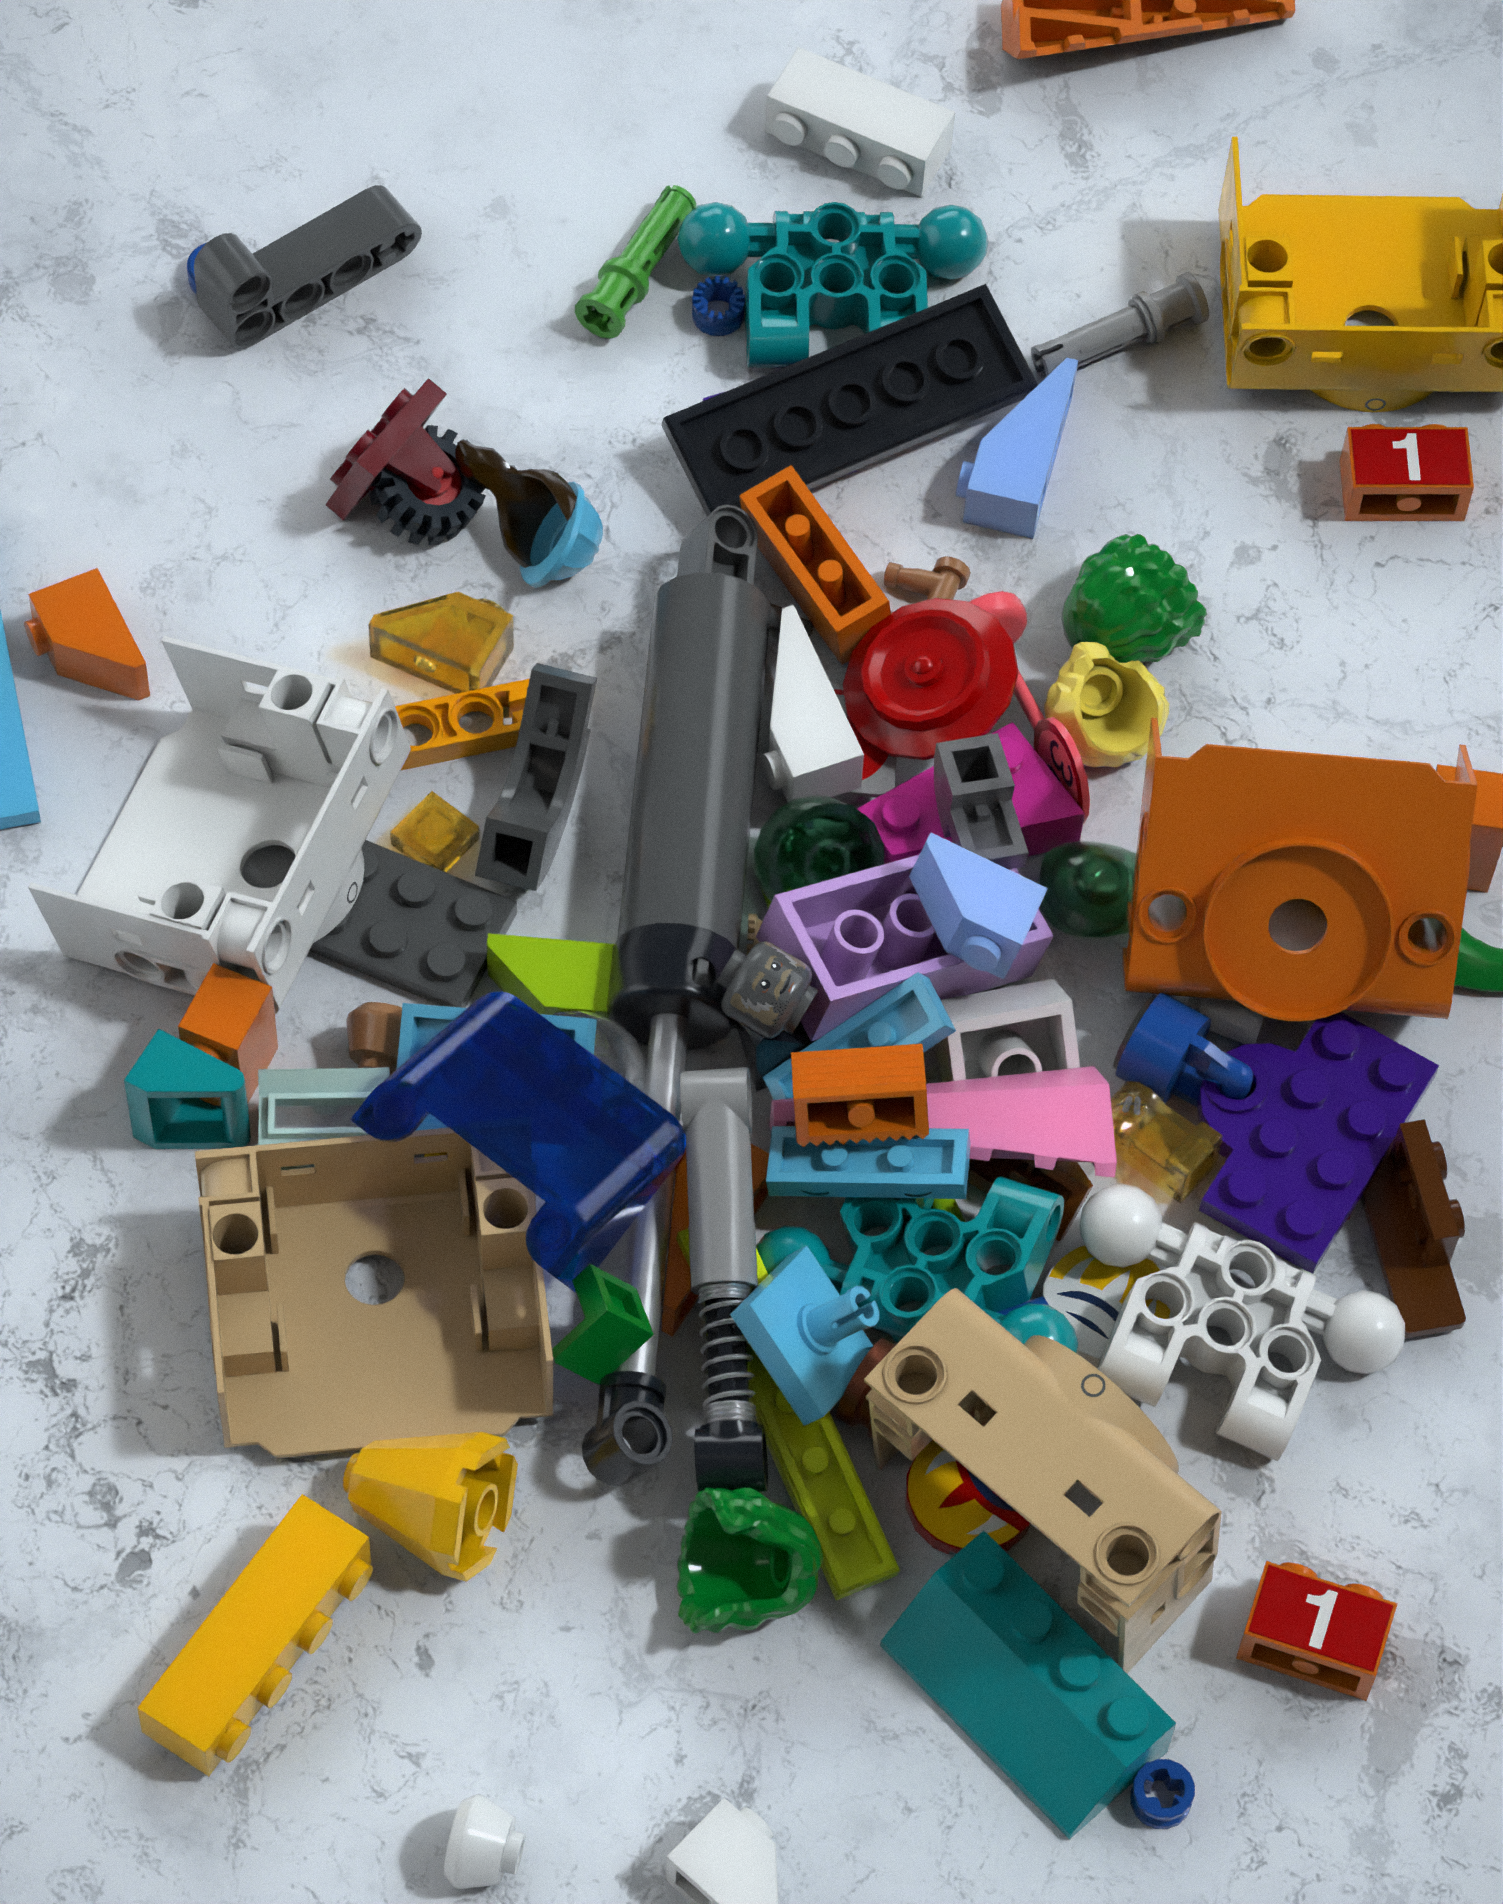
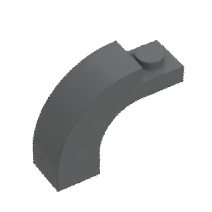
M536 663L531 669L515 753L502 793L486 817L475 876L532 891H537L543 882L559 847L579 783L591 729H588V723L597 683L596 677Z

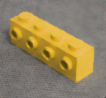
M302 1494L137 1707L142 1733L208 1777L221 1760L227 1763L234 1760L245 1746L251 1734V1727L248 1725L261 1707L265 1705L268 1708H272L286 1692L292 1680L290 1669L305 1651L308 1654H313L322 1645L333 1625V1619L330 1617L343 1599L346 1598L349 1601H353L367 1585L373 1572V1566L370 1565L369 1537Z

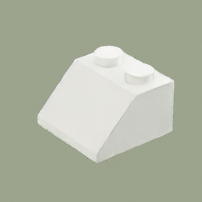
M1054 979L941 1000L956 1029L954 1033L935 1045L937 1064L942 1082L1080 1068L1072 999Z

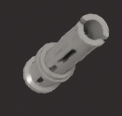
M1189 272L1177 276L1175 284L1150 295L1145 291L1133 295L1132 299L1128 302V307L1079 327L1058 338L1031 347L1033 364L1037 373L1045 369L1041 373V379L1044 380L1066 358L1078 360V367H1081L1141 340L1145 343H1158L1164 340L1165 333L1191 321L1196 325L1208 321L1209 307L1207 299L1197 279Z

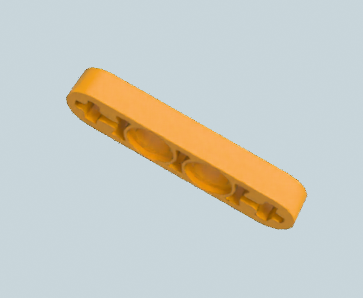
M529 679L395 706L403 728L410 724H420L430 729L433 734L431 739L422 745H410L411 751L401 770L516 747ZM503 707H509V718H512V724L504 725ZM479 711L486 713L493 720L492 726L481 733L467 732L459 725V720L470 712Z

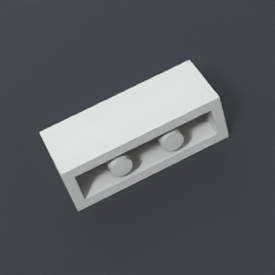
M797 47L767 95L765 132L777 137L785 144L799 146L826 157L840 167H850L879 179L893 189H903L922 197L952 147L955 111Z

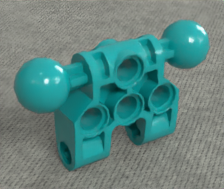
M712 202L698 205L686 215L680 226L677 238L685 263L698 274L712 277L729 275L743 265L747 257H761L748 268L745 338L748 368H784L808 358L809 326L818 325L833 330L855 325L863 331V334H866L928 308L926 270L933 276L950 280L967 277L981 264L988 248V237L982 220L968 208L956 205L934 208L922 218L919 225L894 224L893 212H880V215H865V212H856L850 206L838 202L824 203L814 211H803V214L774 211L773 223H748L746 217L732 205ZM827 239H834V240H838V241H840V242H837V243L829 242V241H827ZM913 259H918L920 265L916 263ZM776 288L784 292H771L768 289ZM828 289H837L842 291V293H833L828 291ZM891 289H892V290H898V291H900V292H902V293H900V294H895V293H890V292H888V291H886V290H891Z
M998 1177L991 1186L978 1215L968 1222H961L955 1215L945 1210L931 1209L934 1202L933 1198L846 1197L840 1210L847 1243L854 1255L850 1266L831 1260L830 1252L820 1238L804 1227L782 1226L765 1233L756 1244L768 1275L787 1255L808 1246L840 1296L855 1286H863L868 1290L871 1295L866 1300L858 1303L857 1306L862 1307L875 1300L879 1309V1320L871 1328L890 1334L897 1343L942 1296L950 1290L957 1288L1021 1343L1024 1344L1033 1335H1040L1057 1341L1077 1353L1078 1340L1075 1329L1064 1314L1050 1305L1028 1303L1009 1311L1007 1315L997 1313L1030 1300L1060 1228L1064 1211V1198L1062 1195L1004 1177ZM882 1226L889 1228L878 1236L864 1235L866 1231L873 1227ZM934 1246L950 1247L949 1250L940 1255L924 1254L925 1251ZM1000 1264L1011 1267L1010 1270L1000 1275L985 1273L992 1266ZM922 1301L925 1303L923 1307L916 1311L905 1312L899 1310L907 1302Z

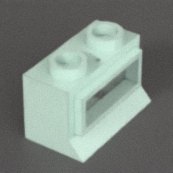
M389 1067L258 1069V1145L391 1133ZM314 1164L281 1167V1170L311 1168L315 1166Z

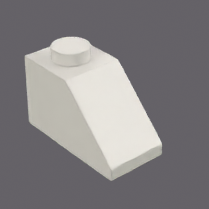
M723 1798L667 1855L665 1880L692 1904H778L776 1843L771 1840L773 1832L767 1823L753 1810L743 1807L739 1811Z

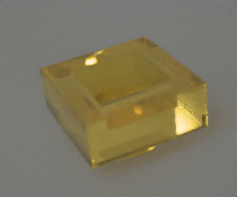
M431 791L390 832L391 845L405 856L447 872L480 839V830L476 823Z

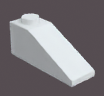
M794 605L782 608L770 721L769 752L762 755V763L771 788L773 790L781 788L791 810L861 788L864 753Z

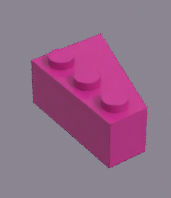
M1013 722L993 732L992 734L998 733L1015 784L1012 802L1029 852L1028 856L1055 850L1058 851L1059 855L1078 852L1085 816L1083 810ZM934 766L857 808L853 848L868 868L919 855L930 832L944 838L935 795ZM952 837L944 838L953 843Z

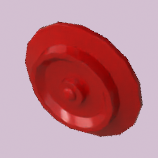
M933 598L902 606L872 626L851 653L843 681L847 715L867 743L890 756L918 760L933 759L936 743L986 735L1009 707L1019 674L1014 642L994 615L969 601Z

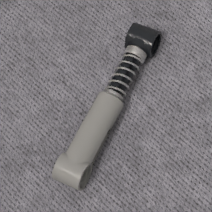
M748 1067L681 1071V1113L684 1135L686 1137L690 1281L691 1292L699 1295L698 1303L705 1307L700 1311L699 1317L706 1322V1325L700 1330L699 1334L706 1340V1344L702 1346L700 1352L707 1358V1362L702 1365L701 1370L708 1376V1380L702 1384V1389L709 1395L702 1405L704 1407L703 1416L705 1418L703 1421L705 1423L699 1429H695L694 1433L698 1493L705 1488H723L731 1491L751 1488L758 1492H768V1456L764 1425H759L755 1421L757 1418L755 1416L756 1406L749 1402V1398L756 1394L754 1391L749 1390L748 1380L755 1376L753 1373L748 1372V1362L754 1357L747 1354V1344L749 1342L730 1315L758 1286L750 1133L753 1130V1112Z

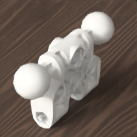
M1116 1184L1106 1187L1092 1195L1082 1208L1080 1235L1088 1252L1105 1265L1123 1268L1137 1264L1147 1258L1168 1267L1136 1280L1122 1304L1097 1366L1099 1371L1132 1398L1155 1407L1164 1392L1179 1357L1187 1358L1200 1371L1213 1375L1223 1374L1231 1383V1391L1219 1420L1216 1434L1278 1461L1292 1436L1322 1360L1308 1329L1323 1336V1343L1331 1360L1349 1372L1369 1374L1383 1370L1394 1363L1403 1350L1405 1322L1397 1305L1381 1293L1361 1290L1346 1294L1340 1299L1333 1298L1313 1289L1316 1275L1287 1265L1285 1261L1276 1258L1272 1251L1260 1242L1252 1240L1237 1241L1226 1235L1221 1236L1212 1232L1207 1227L1194 1222L1188 1233L1163 1223L1162 1216L1154 1199L1136 1186ZM1237 1269L1249 1274L1254 1281L1255 1288L1247 1289L1236 1284L1231 1278L1229 1270ZM1145 1300H1160L1168 1306L1172 1313V1318L1163 1319L1156 1317L1147 1308ZM1206 1326H1218L1226 1330L1232 1338L1233 1345L1224 1346L1213 1341L1207 1332ZM1276 1352L1287 1357L1293 1365L1294 1372L1285 1373L1276 1369L1269 1361L1268 1353Z

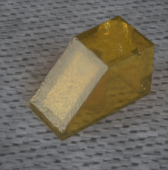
M460 592L374 614L368 624L371 658L455 694L491 687L514 649L513 615L507 613L500 605L491 600L483 598L474 599Z

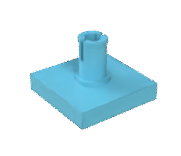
M808 1246L787 1255L730 1314L804 1426L824 1417L844 1395L848 1383L858 1366L873 1347L863 1329L876 1325L879 1320V1309L875 1300L862 1307L857 1306L858 1303L866 1300L871 1295L868 1290L863 1286H855L840 1296Z

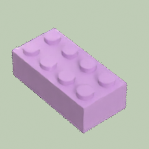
M915 855L774 895L756 938L759 942L767 941L774 944L811 968L813 974L810 985L816 988L818 992L800 1022L810 1041H815L917 972L929 977L940 1000L974 994L1032 977L1053 938V934L1038 909L1026 938L1004 979L987 971L972 968L964 960L945 952L909 878L919 855ZM1015 868V869H1009V870H1011V871H1013V872L1019 874L1017 868Z

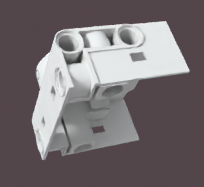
M164 636L161 641L192 708L183 727L161 737L78 894L68 893L32 882L28 889L63 956L123 972L141 981L194 996L212 964L215 963L272 986L275 1014H277L312 944L331 932L346 917L356 902L364 878L362 846L411 751V747L388 689L380 688L372 703L352 698L345 679L341 677L333 679ZM246 682L265 686L268 689L265 691L250 687ZM280 845L290 849L296 857L284 881L277 886L258 888L248 884L243 879V867L246 860L252 853L262 847Z

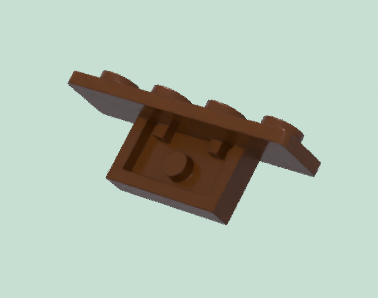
M1425 1119L1399 1124L1392 1148L1361 1196L1390 1300L1397 1305L1405 1322V1338L1461 1329L1466 1321L1465 1312L1450 1266L1457 1242L1465 1234L1464 1216L1458 1200H1449L1443 1181L1447 1177L1445 1153L1439 1141H1431Z

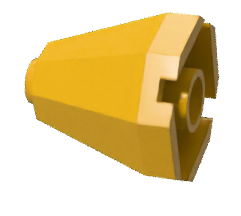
M484 1432L375 1440L363 1447L360 1454L355 1453L349 1459L343 1476V1488L348 1493V1500L354 1512L441 1575L467 1582L492 1562L497 1548L484 1546L492 1526L505 1532L512 1515L518 1463L514 1455L503 1453L510 1448L506 1438Z

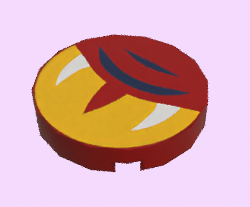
M933 1439L914 1458L906 1476L905 1508L915 1531L934 1549L948 1555L950 1551L957 1554L984 1530L1007 1552L1027 1535L1031 1523Z

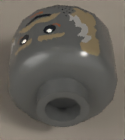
M767 941L754 945L748 955L736 949L716 982L727 989L721 1002L723 1012L731 1019L767 1039L777 1037L783 1030L792 1035L818 990L810 985L813 973L806 963Z

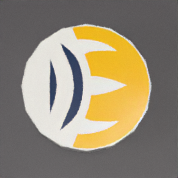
M1085 1244L1071 1248L1053 1264L1043 1284L1041 1297L1043 1296L1046 1299L1048 1305L1064 1314L1075 1329L1078 1340L1077 1354L1097 1367L1122 1304L1136 1280L1163 1269L1156 1262L1147 1258L1137 1264L1123 1268L1105 1265L1092 1256ZM1156 1299L1145 1300L1147 1308L1153 1315L1163 1319L1172 1318V1313L1166 1304Z

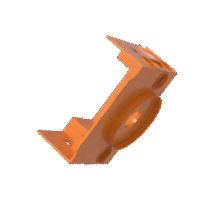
M1151 718L1131 902H1127L1129 939L1127 948H1122L1125 991L1238 1001L1253 1012L1284 1021L1316 1020L1334 1015L1343 1010L1448 1019L1452 1004L1468 886L1470 839L1478 786L1466 745L1459 744L1455 780L1447 781L1439 775L1430 763L1214 744L1204 745L1189 758L1162 756L1158 718ZM1293 899H1304L1313 902L1323 911L1327 920L1326 930L1321 940L1313 947L1302 951L1287 950L1279 946L1272 939L1268 928L1269 920L1274 910L1282 903Z

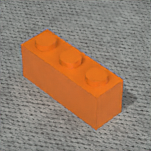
M790 465L739 495L741 509L753 519L757 528V547L805 615L813 623V626L841 665L849 662L851 653L869 629L891 614L890 603L795 469Z

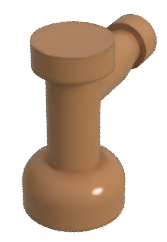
M948 556L939 558L932 571L919 568H903L901 564L889 562L884 574V586L896 589L900 586L914 593L927 595V600L933 598L953 600L957 590L966 586L971 572L964 562Z

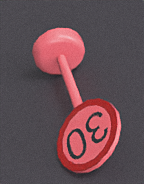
M1004 591L988 593L970 601V603L994 615L1014 643L1022 636L1027 625V613L1021 600L1014 593ZM1019 672L1013 693L1034 730V750L1085 813L1083 824H1085L1089 816L1090 794L1087 775L1080 753L1063 723L1054 717L1045 719Z

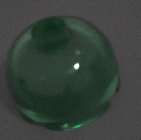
M823 795L798 797L776 809L761 827L754 848L755 875L763 893L770 901L773 900L776 894L884 864V843L875 823L848 802Z

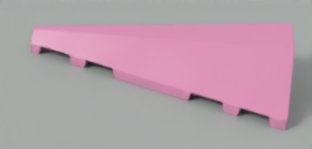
M1095 1066L926 1084L929 1128L969 1129L971 1141L970 1159L989 1161L990 1158L1027 1159L1035 1161V1168L1054 1170L1056 1161L1091 1162L1095 1167V1176L1115 1177L1117 1159L1109 1083ZM793 1098L771 1101L769 1121L771 1130L772 1126H795Z

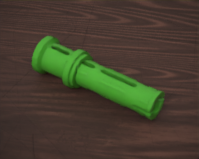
M669 185L666 186L655 202L654 207L646 215L627 243L621 255L606 260L598 271L599 281L592 292L582 295L575 304V314L578 321L592 334L601 338L612 339L618 337L622 332L626 322L625 315L633 304L641 303L648 294V278L652 270L678 235L686 215L697 206L695 198L690 192L678 185H673L672 188Z

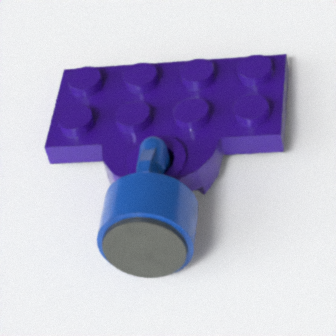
M1160 993L1158 996L1152 995L1135 1017L1118 1049L1113 1063V1068L1116 1069V1077L1163 1103H1166L1175 1095L1197 1107L1199 1133L1210 1149L1227 1159L1201 1199L1199 1211L1248 1239L1262 1243L1273 1253L1313 1274L1392 1148L1399 1124L1408 1122L1434 1080L1439 1065L1343 1012L1316 1019L1296 1052L1272 1043L1245 1044L1224 1052L1212 1042L1206 1040L1212 1022L1211 1018L1163 993Z

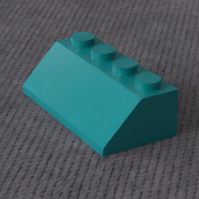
M984 1530L931 1576L880 1642V1646L1069 1840L1133 1784L1138 1771L1146 1763L1160 1759L1168 1752L1176 1722Z

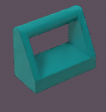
M158 1029L124 1079L133 1138L154 1149H223L247 1146L251 1140V1130L243 1073L237 1068ZM198 1097H220L222 1109Z

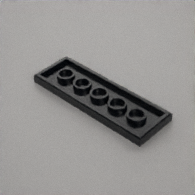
M984 284L663 418L661 426L706 516H708L718 506L726 504L737 506L741 509L739 495L792 465L810 490L1019 402L1035 389L1038 383L989 288Z

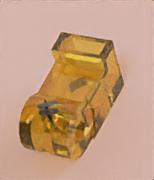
M1126 1081L1111 1097L1116 1152L1122 1156L1121 1159L1181 1204L1217 1165L1223 1135L1203 1121L1195 1126L1165 1105L1160 1097L1150 1088L1139 1082Z

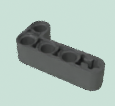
M375 185L361 191L253 254L237 235L223 233L207 242L195 258L194 274L197 302L199 307L233 347L245 349L257 344L401 261L416 248L421 239L422 230L420 225L386 187Z

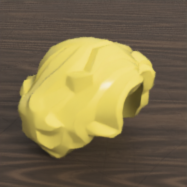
M1080 642L1074 645L1069 660L1059 670L1057 681L1049 688L1044 703L1045 718L1054 717L1063 723L1072 736L1084 765L1117 768L1124 763L1142 759L1147 753L1151 718H1158L1159 735H1162L1169 715V702L1165 697V688L1159 684L1157 679L1140 661L1120 663L1109 654L1106 646L1097 642Z

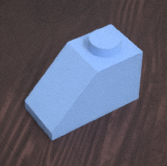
M931 832L909 875L945 952L964 960L965 963L974 969L987 971L1004 979L1026 938L1048 888Z

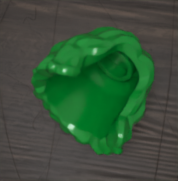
M1124 534L1111 539L1103 546L1100 552L1088 556L1083 561L1075 584L1065 600L1061 620L1064 635L1072 649L1074 645L1080 642H1097L1106 646L1109 654L1120 663L1130 661L1158 662L1166 657L1173 648L1184 647L1192 637L1200 636L1201 628L1205 624L1204 617L1207 615V611L1197 601L1198 590L1189 581L1187 570L1183 566L1175 564L1172 556L1167 551L1160 550L1159 545L1148 544L1146 538L1141 534L1134 536Z
M705 1488L696 1494L695 1501L689 1504L688 1515L690 1519L686 1521L684 1526L686 1533L682 1536L680 1542L681 1555L677 1560L679 1580L676 1586L678 1595L682 1598L678 1616L683 1620L685 1626L690 1628L692 1633L697 1634L703 1630L720 1633L729 1627L739 1630H753L767 1619L784 1618L797 1613L809 1604L818 1587V1570L823 1560V1553L820 1542L805 1517L786 1506L773 1503L767 1497L751 1488H741L732 1491L723 1488Z

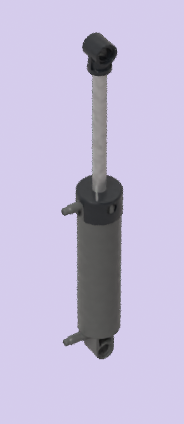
M727 504L718 506L683 539L679 553L677 577L661 585L654 597L618 937L613 946L607 1012L609 1022L623 1036L648 1046L624 1282L637 1288L654 1335L613 1373L606 1374L600 1381L597 1422L585 1434L582 1443V1456L589 1472L597 1480L610 1486H622L632 1482L662 1462L670 1453L673 1444L672 1428L667 1417L663 1414L667 1386L654 1375L681 1114L680 1075L681 1071H685L687 1050L709 1047L725 1039L732 1028L737 1029L735 1020L728 1017L721 1008L722 998L727 989L716 982L736 949L739 950L769 629L780 632L782 607L770 603L763 592L754 586L758 534L753 519L737 506ZM800 617L810 637L814 628L813 623ZM624 1439L629 1443L631 1449L626 1445Z

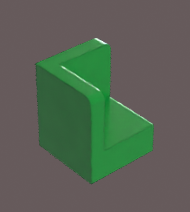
M589 1264L572 1280L585 1319L553 1347L552 1354L556 1364L600 1385L602 1377L613 1373L647 1342L654 1333L637 1288Z

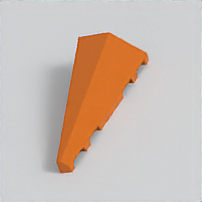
M1002 0V50L1016 59L1292 18L1295 13V0Z

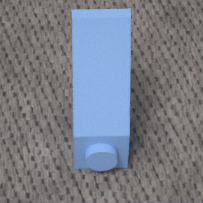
M1066 358L981 439L975 463L963 462L956 489V496L966 499L963 523L1034 538L1074 393L1078 360Z

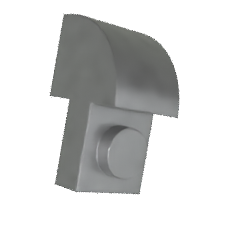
M998 733L936 743L934 786L944 838L952 837L954 844L1006 869L1026 867L1029 852L1012 802L1015 784Z

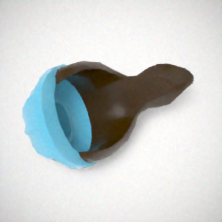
M464 439L457 442L455 457L461 472L476 485L490 490L496 498L503 545L512 558L520 564L522 578L527 584L534 588H539L546 585L550 580H562L572 577L593 562L594 556L599 552V545L602 541L603 525L599 514L589 499L584 496V490L580 484L574 481L567 482L557 472L548 469L517 470L514 465H509L493 448L475 446Z

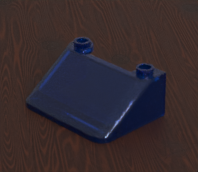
M491 992L476 1000L379 1084L350 1119L358 1127L379 1141L397 1142L413 1134L430 1113L543 1199L545 1203L532 1218L526 1232L528 1252L540 1267L575 1293L572 1280L589 1264L596 1267L600 1266L681 1160L686 1147V1135L683 1126L673 1114L519 998L507 992Z

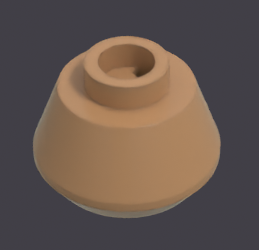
M381 1002L363 1003L351 1011L346 1019L349 1057L358 1064V1068L389 1067L390 1083L394 1082L397 1069L402 1007Z

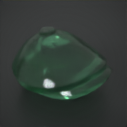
M1075 841L1054 847L1044 857L1037 883L1048 888L1040 904L1041 911L1052 926L1071 936L1094 939L1128 933L1127 902H1131L1136 853L1119 846L1095 841Z

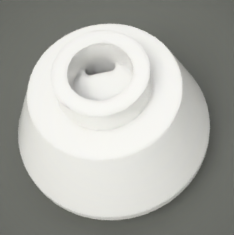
M476 1794L461 1801L451 1828L444 1861V1876L456 1889L499 1885L504 1872L516 1875L521 1862L526 1833L515 1831V1816L481 1794Z

